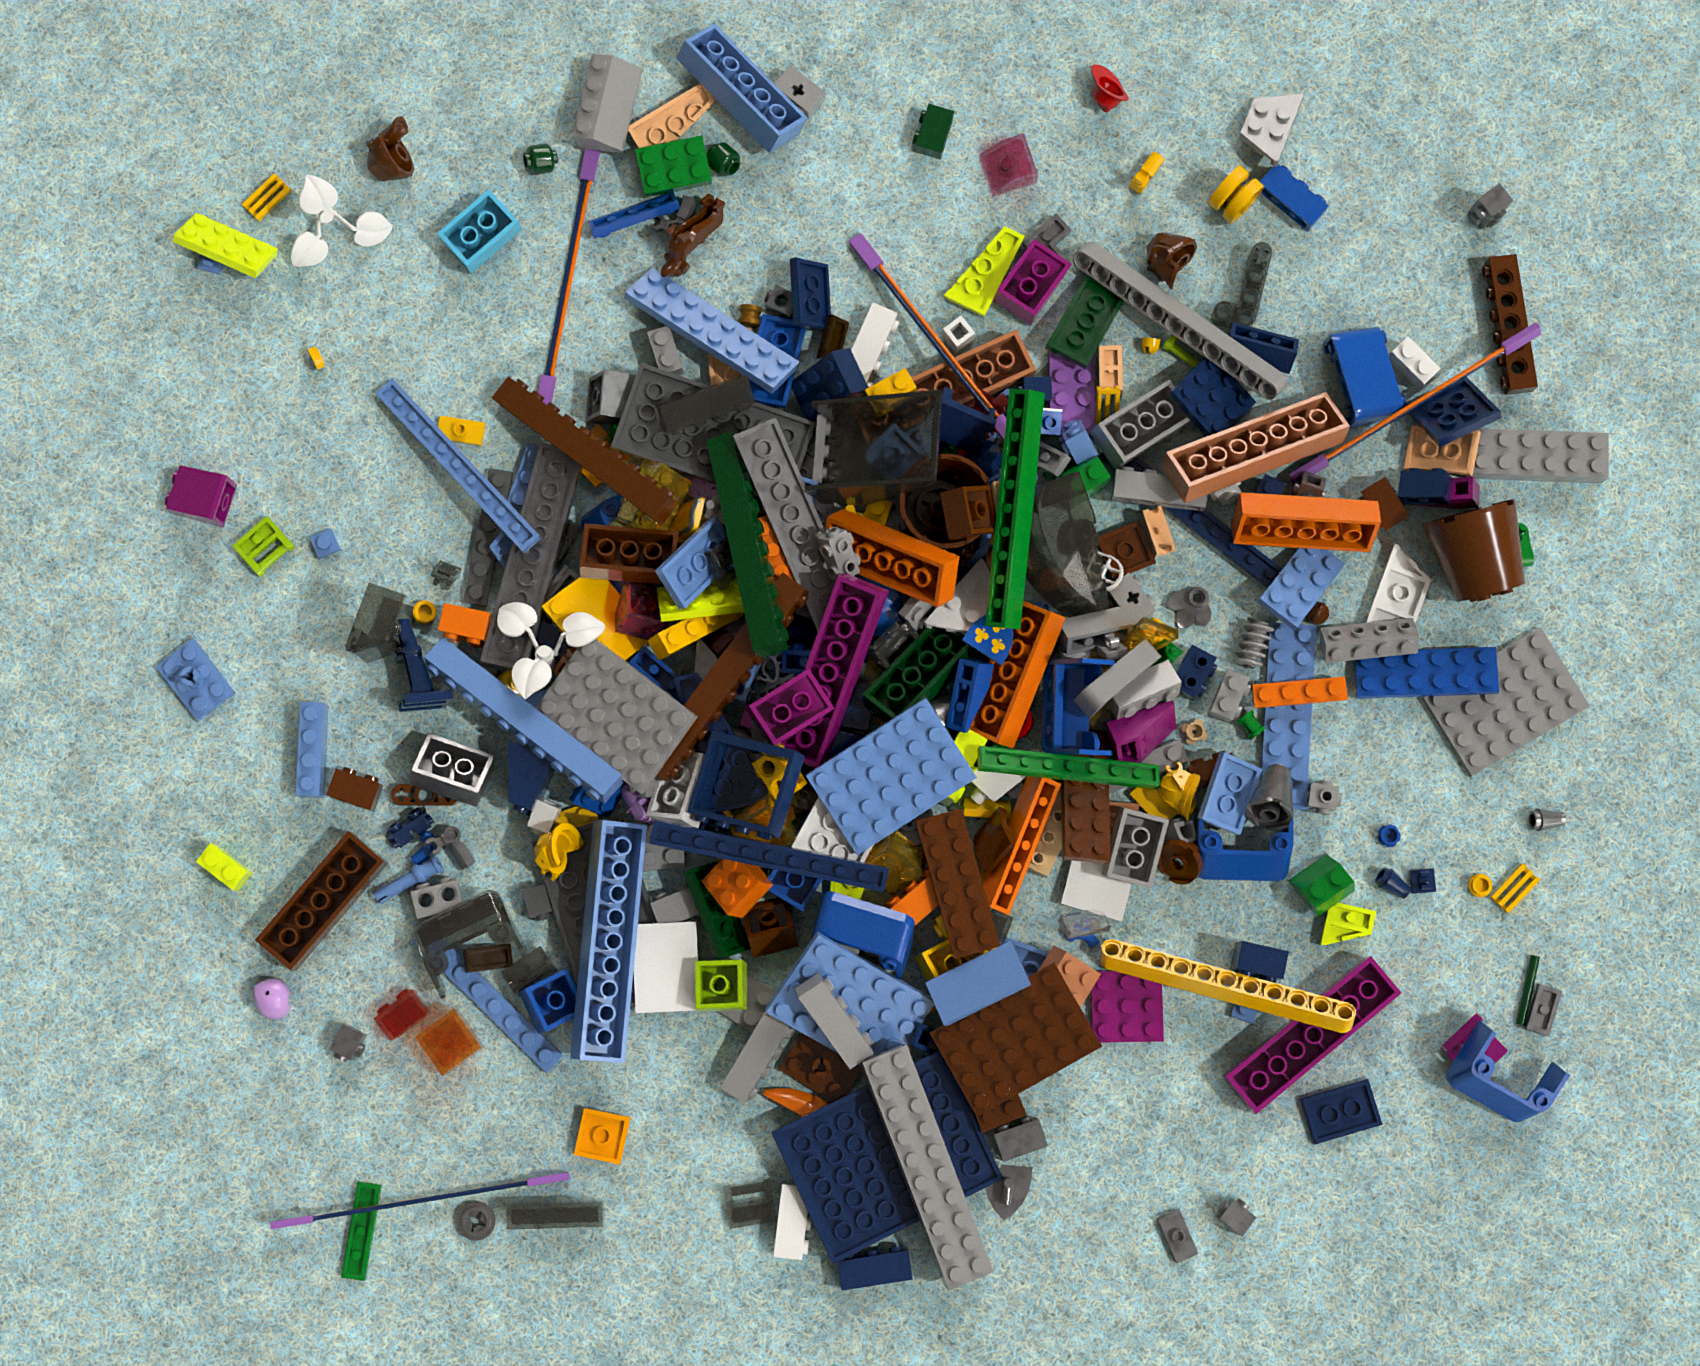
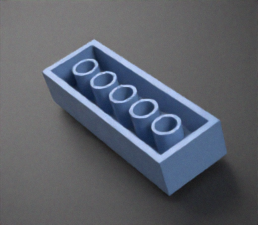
M715 23L684 41L676 59L769 153L799 135L808 118Z

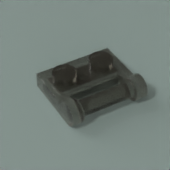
M728 537L704 553L716 577L715 584L720 590L728 588L730 583L737 578L735 568L727 574L725 572V569L733 564Z
M771 1178L763 1179L764 1182L731 1187V1184L723 1186L730 1229L777 1221ZM763 1191L766 1194V1198L733 1203V1196Z

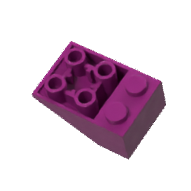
M1173 700L1160 702L1149 709H1141L1130 717L1114 718L1112 721L1107 722L1109 745L1115 760L1136 763L1142 762L1177 728Z

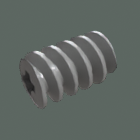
M1248 617L1247 620L1250 623L1244 626L1248 632L1242 633L1241 637L1245 641L1239 642L1238 645L1242 649L1236 651V655L1239 658L1233 659V662L1237 665L1254 669L1255 667L1263 666L1258 661V658H1265L1266 655L1260 651L1261 649L1269 648L1263 642L1264 640L1272 639L1266 632H1274V629L1262 620Z

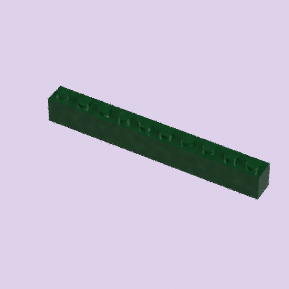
M729 431L708 439L706 442L752 649L758 656L765 658L787 650L789 636L782 623L784 614L777 601L779 592L772 579L774 575L773 567L768 562L769 548L763 540L764 527L757 514L760 512V509L753 496L755 489L732 438L735 434Z

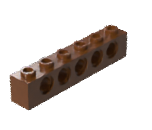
M1517 254L1489 257L1482 266L1483 278L1487 279L1488 283L1486 298L1491 302L1492 308L1489 310L1490 322L1494 323L1495 326L1493 342L1495 345H1498V349L1502 347L1501 343L1528 327ZM1497 277L1504 278L1506 285L1499 284ZM1500 299H1506L1510 307L1503 306ZM1504 321L1511 322L1513 329L1506 328ZM1531 341L1507 356L1503 354L1496 358L1497 365L1502 370L1500 386L1502 389H1505L1506 395L1533 392L1538 387ZM1511 365L1518 366L1520 374L1514 373Z

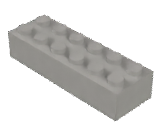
M1477 429L1481 433L1473 471L1475 479L1603 483L1609 478V433Z

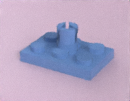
M194 638L155 666L198 722L236 694Z
M1219 752L1197 818L1232 834L1241 835L1247 817L1246 807L1256 790L1262 768L1228 753Z

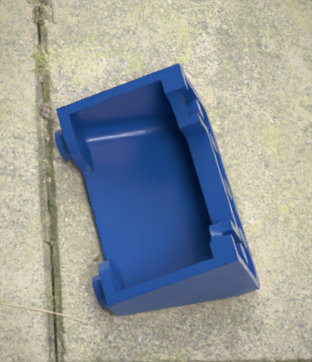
M1379 327L1328 335L1323 342L1325 353L1332 354L1330 361L1335 364L1346 401L1344 407L1345 410L1348 409L1349 415L1346 418L1347 423L1350 425L1349 429L1382 421L1407 406L1404 395L1400 394L1385 345L1387 343L1386 333L1384 330H1380Z

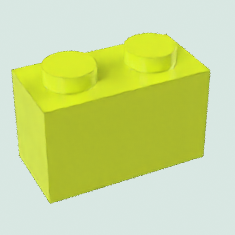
M210 843L196 860L199 865L234 891H239L253 874V872L226 851L213 843Z

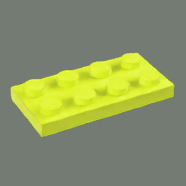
M195 213L173 235L174 243L253 278H256L270 264L278 251V248L266 242L257 240L198 213Z
M737 577L723 580L715 579L685 609L680 610L665 586L657 587L661 622L744 612Z

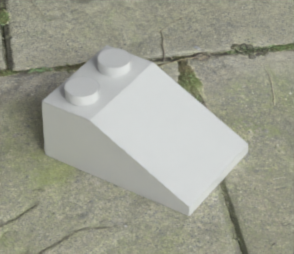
M694 753L688 761L684 760L679 767L681 771L674 780L670 779L669 782H666L659 777L657 778L646 812L647 817L652 820L658 819L699 828L700 822L695 821L696 816L687 811L705 754Z

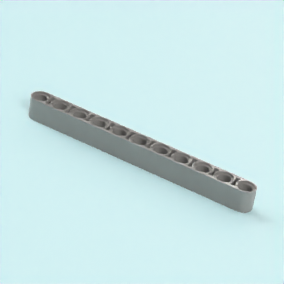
M1088 242L1073 255V262L1077 268L1261 397L1272 400L1287 386V378L1282 372L1098 244Z

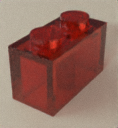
M408 989L403 990L396 996V1002L392 1005L387 1003L376 1011L378 1015L373 1019L390 1041H395L431 1013V1010L414 989L410 991Z

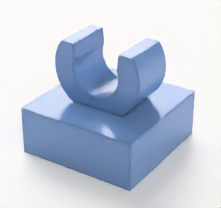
M201 255L197 268L221 275L224 264Z

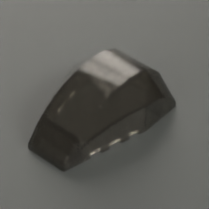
M1080 471L1035 485L1026 570L1028 582L1043 600L1057 611L1069 617L1109 609L1105 579H1102L1100 568L1103 567L1102 558H1098L1096 546L1099 545V538L1094 533L1093 524H1096L1095 514Z

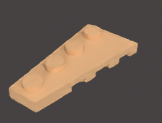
M699 83L631 124L628 133L638 148L677 141L715 103V99Z

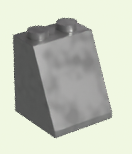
M604 369L590 377L585 423L611 425L612 422H620L636 375Z

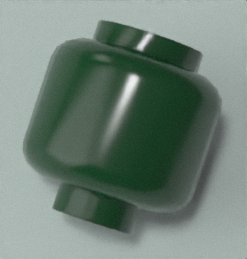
M721 142L709 148L707 153L708 164L717 174L725 177L731 176L738 171L740 155L730 145Z
M547 143L529 146L526 152L523 153L525 169L533 175L551 173L554 170L555 164L558 163L556 150H552Z

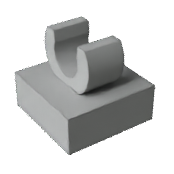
M1114 633L1105 634V644L1097 645V654L1104 660H1118L1128 653V648L1119 641L1118 637L1114 638Z

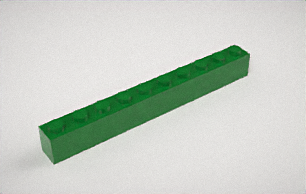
M1009 389L985 626L1010 629L1021 628L1045 393L1030 389Z

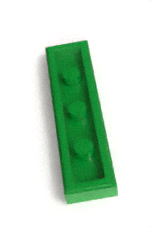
M358 1181L353 1209L379 1205L382 1185ZM378 1210L352 1214L341 1278L366 1281Z

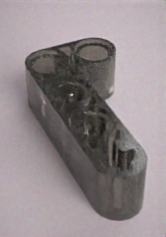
M1259 242L1253 246L1248 256L1237 304L1228 301L1218 302L1211 313V320L1215 325L1230 329L1232 322L1250 327L1253 326L1257 318L1272 256V249L1269 244ZM1258 251L1262 252L1263 256L1260 264H1256L1259 256ZM1250 273H1257L1260 276V280H1253L1250 277ZM1245 294H1251V295H1253L1254 298H1255V301H1254V302H1249V301H1247V300L1245 299L1244 295H1245ZM1224 310L1228 317H1219L1217 311ZM1239 316H1247L1250 320V323H1242L1239 319Z

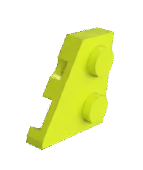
M1337 903L1326 911L1319 945L1324 946L1371 935L1376 911Z

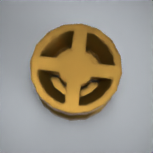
M741 304L739 306L741 317L738 318V323L749 328L760 327L759 315L762 313V308L753 304Z

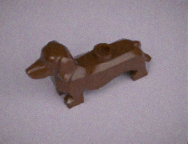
M707 194L700 200V204L704 206L699 214L681 223L678 229L677 225L673 224L666 230L667 235L670 236L668 240L669 253L664 254L666 263L661 269L662 277L669 275L679 277L687 273L690 265L686 262V256L699 244L704 243L705 239L721 226L723 222V208L725 206L724 201L719 198L714 200V196Z

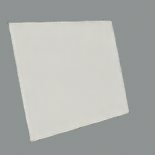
M1072 860L1061 904L1122 921L1132 883L1102 875L1104 864Z
M696 922L638 924L634 960L636 1013L697 1011L695 998V961H698Z

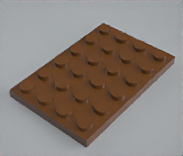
M1055 962L1028 977L1031 983L1030 986L946 1027L942 1025L930 1032L931 1037L977 1117L1102 1047Z

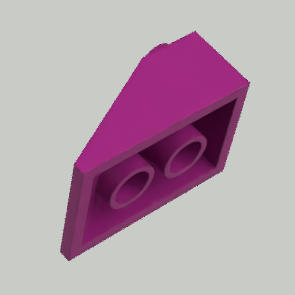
M1034 239L996 291L993 301L1031 326L1072 264Z
M807 669L749 705L746 710L766 742L779 746L835 708L810 669Z

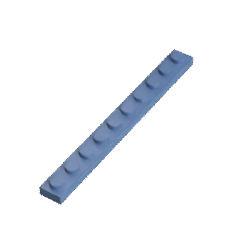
M393 378L375 393L524 554L541 539L539 534Z

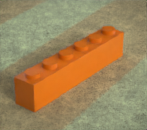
M1026 777L1007 825L1015 829V845L993 871L987 875L983 885L991 910L1006 915L1010 914L1061 786L1060 783L1049 778Z

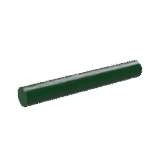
M1530 956L1516 1024L1525 1026L1540 960L1539 956Z

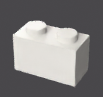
M1409 337L1402 341L1389 355L1391 363L1418 390L1441 369Z

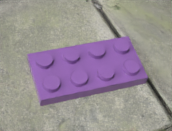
M1048 350V377H1051L1052 401L1049 404V408L1063 409L1061 429L1064 428L1067 422L1081 419L1088 434L1091 435L1089 432L1096 426L1095 354L1085 370Z

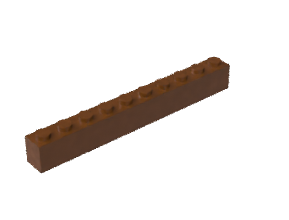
M509 376L505 379L492 396L495 402L662 526L679 504L672 498L675 495L665 486L661 489L657 487L658 481L649 474H646L645 477L640 474L641 469L631 461L629 464H626L623 461L625 457L615 449L612 452L607 450L609 445L600 438L592 439V433L582 425L580 428L576 427V421L566 413L564 416H561L559 414L560 409L551 402L546 405L542 402L545 398L535 390L532 393L527 391L529 386L519 378L516 382Z
M782 573L774 584L779 592L777 601L783 610L784 618L782 623L786 628L793 621V613L796 609H801L807 602L809 592L785 573ZM747 622L684 706L698 717L657 774L663 781L669 782L670 779L674 780L681 771L680 765L684 760L688 761L695 752L693 749L698 741L702 742L707 737L709 726L712 722L716 723L723 714L722 709L727 703L730 704L735 699L738 687L741 684L744 685L752 675L750 671L755 665H760L764 658L753 652Z

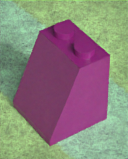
M180 465L178 471L176 470L173 474V487L171 492H168L166 495L165 509L176 515L223 528L237 484L227 475Z

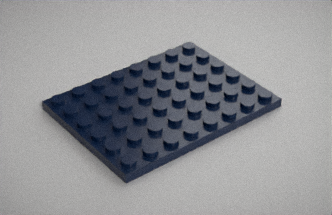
M937 1050L915 1061V1068L965 1198L1004 1179L966 1097L940 1051ZM868 1085L771 1131L832 1264L920 1221Z

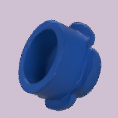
M1391 824L1388 826L1384 825L1378 830L1379 836L1377 838L1381 845L1394 847L1400 841L1401 835L1396 826Z

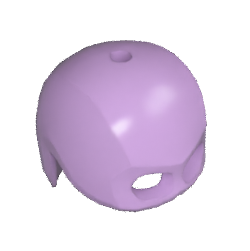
M267 979L255 986L253 993L254 1003L261 1015L275 1020L286 1016L290 1011V991L284 981L281 979Z

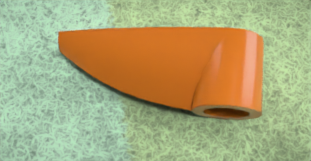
M765 1089L762 1094L801 1116L829 1104V1102L813 1094L796 1089Z

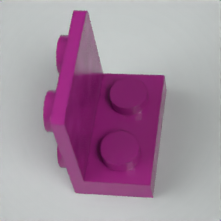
M1477 1013L1441 1046L1440 1049L1452 1062L1479 1020L1483 1021ZM1494 1037L1484 1054L1488 1055L1495 1064L1508 1050Z

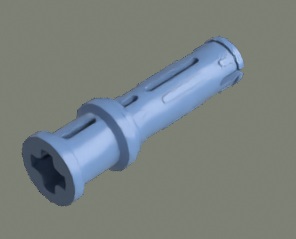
M434 856L419 865H413L412 870L375 890L374 895L376 899L379 900L380 904H383V902L417 883L424 884L431 876L437 873L442 874L444 869L439 859Z

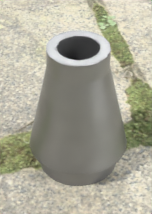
M1536 808L1535 811L1529 813V826L1532 830L1536 829L1538 832L1564 826L1566 824V815L1564 812Z

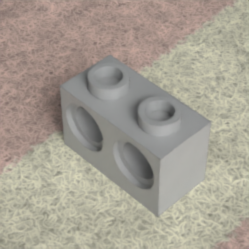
M453 877L441 879L439 884L430 886V883L416 886L417 890L411 891L416 917L419 920L466 908L460 881H453ZM452 888L455 891V897L451 901H446L444 899V892ZM429 894L432 897V903L428 907H423L421 898Z

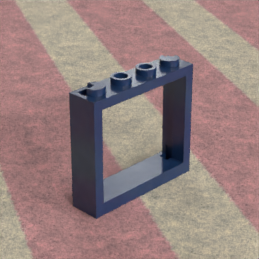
M712 730L687 812L696 816L695 821L708 824L710 820L715 822V826L723 829H729V826L736 827L735 831L749 835L750 831L756 832V836L762 839L770 840L771 837L780 839L805 756L796 750ZM726 747L787 761L768 827L706 811Z

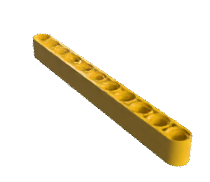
M1114 939L1106 940L1101 947L1100 963L1104 968L1339 1033L1349 1032L1353 1027L1356 1010L1352 1004Z

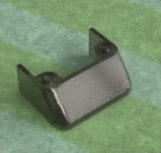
M369 582L346 643V651L357 660L367 664L401 652V644L398 638L401 631L399 619H410L412 628L415 623L412 616L413 606L403 603L405 595Z
M494 890L484 891L419 922L415 926L414 939L424 966L441 999L446 997L445 984L440 974L444 973L449 965L445 952L488 932L491 939L498 944H505L514 940L523 960L528 958L527 947L498 892Z

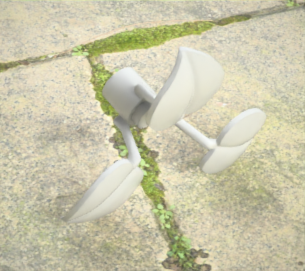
M306 175L299 195V204L302 210L316 216L314 221L317 234L315 236L311 232H304L296 238L291 249V262L293 266L304 267L316 265L325 259L328 253V245L325 240L320 239V224L331 222L333 217H336L349 229L355 231L354 241L366 247L377 245L386 239L392 230V224L382 214L369 211L358 217L356 226L351 225L331 208L338 200L336 189L324 179Z
M512 602L501 606L497 617L500 631L506 636L517 637L526 630L536 651L534 661L529 658H522L513 666L512 679L518 693L524 699H527L534 692L548 684L552 677L551 670L556 665L555 657L559 655L558 651L565 637L569 646H584L602 634L605 630L604 623L584 612H576L569 615L562 624L565 632L560 634L555 649L552 650V648L545 645L539 647L532 630L529 628L537 622L536 612L531 606L520 602Z

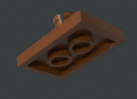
M801 1033L781 1065L780 1070L833 1102L847 1095L862 1068L860 1065H856L849 1069L837 1052Z

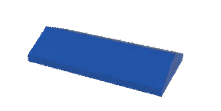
M763 314L758 335L794 359L799 360L806 328L793 326L792 319ZM795 372L773 394L746 377L741 397L772 408H786Z

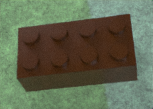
M584 524L579 566L581 578L663 585L655 570L679 548V531Z

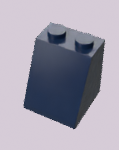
M510 741L508 744L509 802L515 805L513 809L529 816L533 812L537 800L544 798L555 770L551 767V762L546 758L540 759L533 753L532 749Z

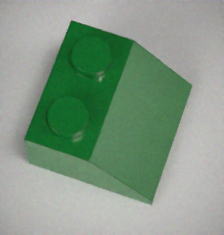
M1327 854L1288 880L1316 917L1355 891L1354 880L1340 863Z

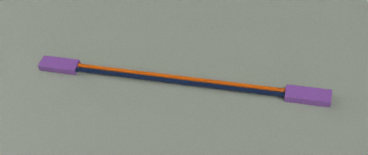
M585 149L579 178L582 181L547 366L544 375L541 374L538 393L545 398L542 402L546 405L549 402L552 403L557 379L554 372L590 186L595 181L600 156L599 150Z
M862 233L849 240V244L871 272L875 271L987 414L993 406L884 269L883 260ZM995 410L994 418L996 417L997 421L994 430L1004 441L1006 417L1003 414L999 415Z
M1537 322L1533 323L1501 343L1502 347L1331 453L1327 455L1321 454L1289 474L1292 484L1294 485L1295 481L1300 482L1304 471L1312 474L1318 473L1329 466V462L1468 375L1503 354L1507 356L1541 335L1539 324Z
M569 1172L529 1178L525 1181L316 1216L313 1214L270 1222L271 1229L313 1223L316 1220L526 1185L534 1186L569 1180L570 1175Z

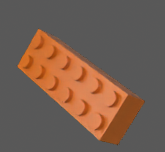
M1240 492L1231 521L1233 544L1370 552L1381 524L1378 501Z
M845 509L827 517L825 531L831 527H838L839 529L847 530L853 536L854 543L851 545L853 551L861 560L860 565H858L859 575L937 608L953 599L959 563L958 555Z
M1023 601L1021 628L1013 629L1012 647L1002 666L991 659L989 663L994 664L990 687L969 728L970 730L995 743L1014 748L1066 617Z

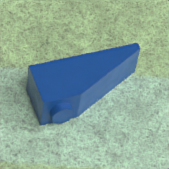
M959 658L946 722L947 728L963 733L968 732L990 687L994 664L973 658Z

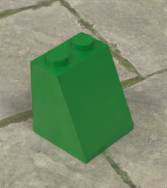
M1071 455L1069 456L1071 460L1059 477L1046 471L1042 473L1067 512L1106 488L1111 476L1098 457L1094 456L1077 465Z

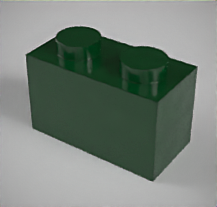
M928 103L927 110H922L919 118V123L922 124L920 132L915 131L912 144L915 145L916 153L941 160L954 119L953 110Z

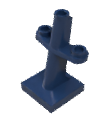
M410 619L397 620L396 630L401 652H397L394 659L396 663H405L411 688L410 694H405L398 702L399 712L446 708L453 700L452 690H434L422 657L421 646L418 645Z

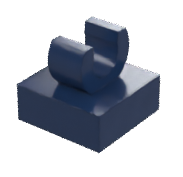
M1434 868L1409 870L1411 894L1436 892Z

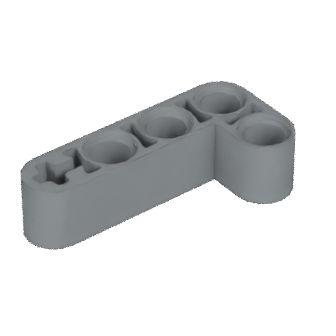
M1147 639L1143 640L1087 686L1073 701L1088 718L1092 717L1109 700L1162 656Z

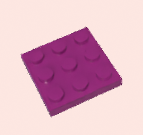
M1097 971L1101 975L1091 990L1092 1029L1100 1043L1164 1042L1162 984L1116 971Z

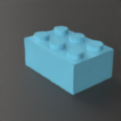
M488 189L442 228L437 235L447 249L472 274L516 236L522 228L519 221Z

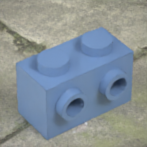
M1081 419L1078 421L1071 420L1064 425V428L1061 429L1063 437L1059 439L1065 453L1068 456L1072 455L1077 465L1098 455L1094 443Z

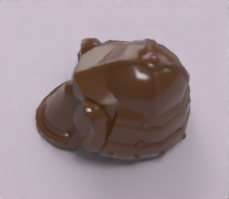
M402 116L396 117L385 130L378 134V137L366 141V145L369 148L366 161L367 168L377 180L407 179L410 176L412 177L414 172L411 156L401 141V138L409 133L406 120Z
M1161 232L1156 234L1147 245L1148 266L1146 269L1155 274L1160 282L1165 281L1166 285L1169 286L1168 288L1172 290L1177 273L1191 261L1196 253L1197 244L1195 239Z

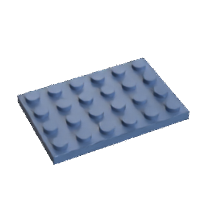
M923 698L805 775L856 855L861 854L977 778L927 698Z
M816 932L765 1007V1012L837 1052L799 1000L795 990L796 987L817 973H820L823 979L828 977L833 984L835 996H841L848 1006L845 1009L848 1014L856 1016L861 1024L858 1027L861 1032L864 1033L866 1031L874 1043L871 1047L874 1054L870 1056L872 1057L899 1045H907L913 1037L918 1023L922 1024L935 1004L928 995L823 934Z

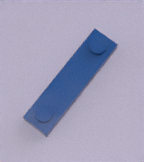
M670 192L590 220L588 223L594 239L598 237L604 238L612 232L661 215H670L675 210L680 209L674 192Z

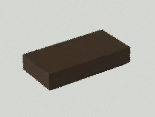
M833 314L827 315L816 358L821 360L831 351L843 349L849 326L848 321Z
M511 943L463 950L466 973L513 967Z

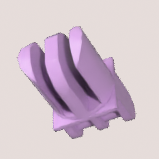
M629 784L623 786L622 797L629 808L626 813L633 815L636 820L654 824V820L646 816L650 803L649 797H640L638 791L631 793Z

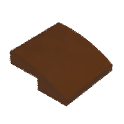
M1000 806L974 835L976 855L982 869L988 875L1015 845V829L1007 826V810Z

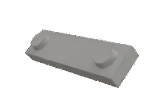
M1179 739L1153 750L1140 763L1159 765L1161 773L1165 771L1166 766L1169 765L1171 769L1176 766L1177 762L1182 764L1189 761ZM1109 785V794L1127 786Z

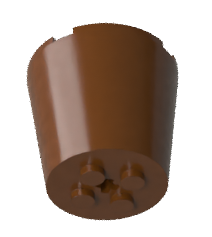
M940 454L922 460L907 474L900 490L899 505L905 526L915 538L938 548H957L972 542L978 536L949 540L940 493L960 487L990 485L987 476L974 462L959 455ZM939 504L941 506L940 510L943 513L936 514L933 506Z
M1515 499L1494 503L1492 506L1483 509L1482 507L1471 509L1422 524L1456 602L1487 600L1491 598V595H1504L1514 592V587L1525 584Z

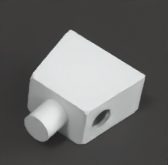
M977 767L974 773L977 778L971 781L977 788L970 797L978 804H982L987 797L995 802L1026 776L978 771Z

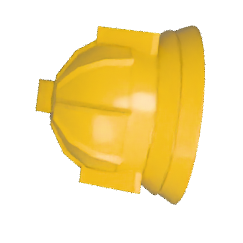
M1177 762V770H1171L1169 765L1165 767L1166 775L1160 783L1159 792L1161 799L1168 807L1175 809L1178 814L1181 813L1182 816L1189 820L1197 806V801L1193 797L1200 783V775L1191 774L1188 772V769L1182 770V764Z
M562 823L554 828L552 832L542 834L533 848L535 862L542 869L541 874L545 875L550 871L552 873V881L556 880L560 873H563L565 870L567 853L580 849L584 844L581 834L572 824Z

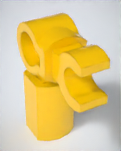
M1153 151L1140 171L1136 173L1129 187L1141 194L1165 159Z

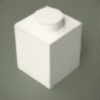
M959 316L943 328L942 337L953 351L957 353L974 340L975 332L965 319Z
M544 798L538 799L527 826L531 827L532 832L538 835L552 832L563 806Z

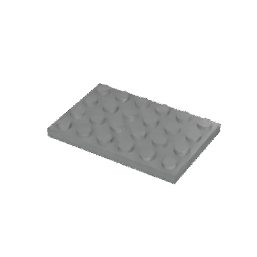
M1541 627L1496 653L1499 679L1498 694L1421 697L1470 777L1590 707Z
M597 638L576 649L536 707L538 711L621 773V779L640 794L645 793L698 717Z

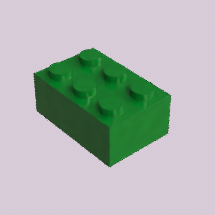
M702 135L635 149L645 198L712 184Z

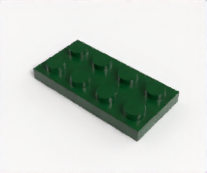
M1086 275L1047 342L1045 349L1086 370L1123 305L1124 300L1089 275Z
M716 862L689 869L683 872V875L694 899L695 907L703 921L704 929L712 943L713 951L718 960H722L751 948L739 917L727 915L702 883V880L717 865Z

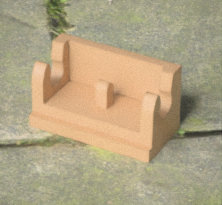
M1122 345L1099 346V387L1106 388V386L1115 388V386H1120V396H1122L1123 392Z
M1157 506L1153 510H1143L1140 517L1154 558L1176 552L1162 507Z

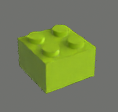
M744 960L695 961L696 1009L700 1012L748 1010L747 962Z

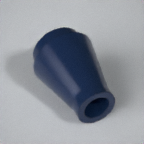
M1383 868L1375 879L1378 888L1397 895L1402 899H1405L1411 892V887L1393 869Z

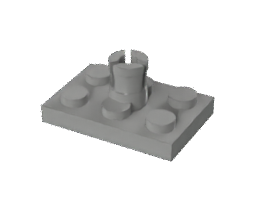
M633 816L634 824L647 825L643 872L686 867L683 850L649 844L653 824L636 820Z

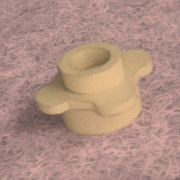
M1196 719L1190 724L1184 723L1181 727V731L1186 735V743L1188 745H1194L1195 742L1199 740L1205 741L1208 738V734L1203 727V721L1200 719Z

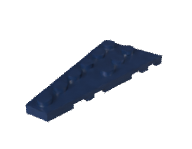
M698 672L674 677L679 702L682 705H685L702 682ZM723 714L716 723L712 722L709 726L707 737L702 742L698 741L693 748L695 750L694 753H706L712 730L736 736ZM730 747L725 748L706 811L719 813L775 800L768 793L767 786L763 780L756 775L752 765L753 762L746 751Z

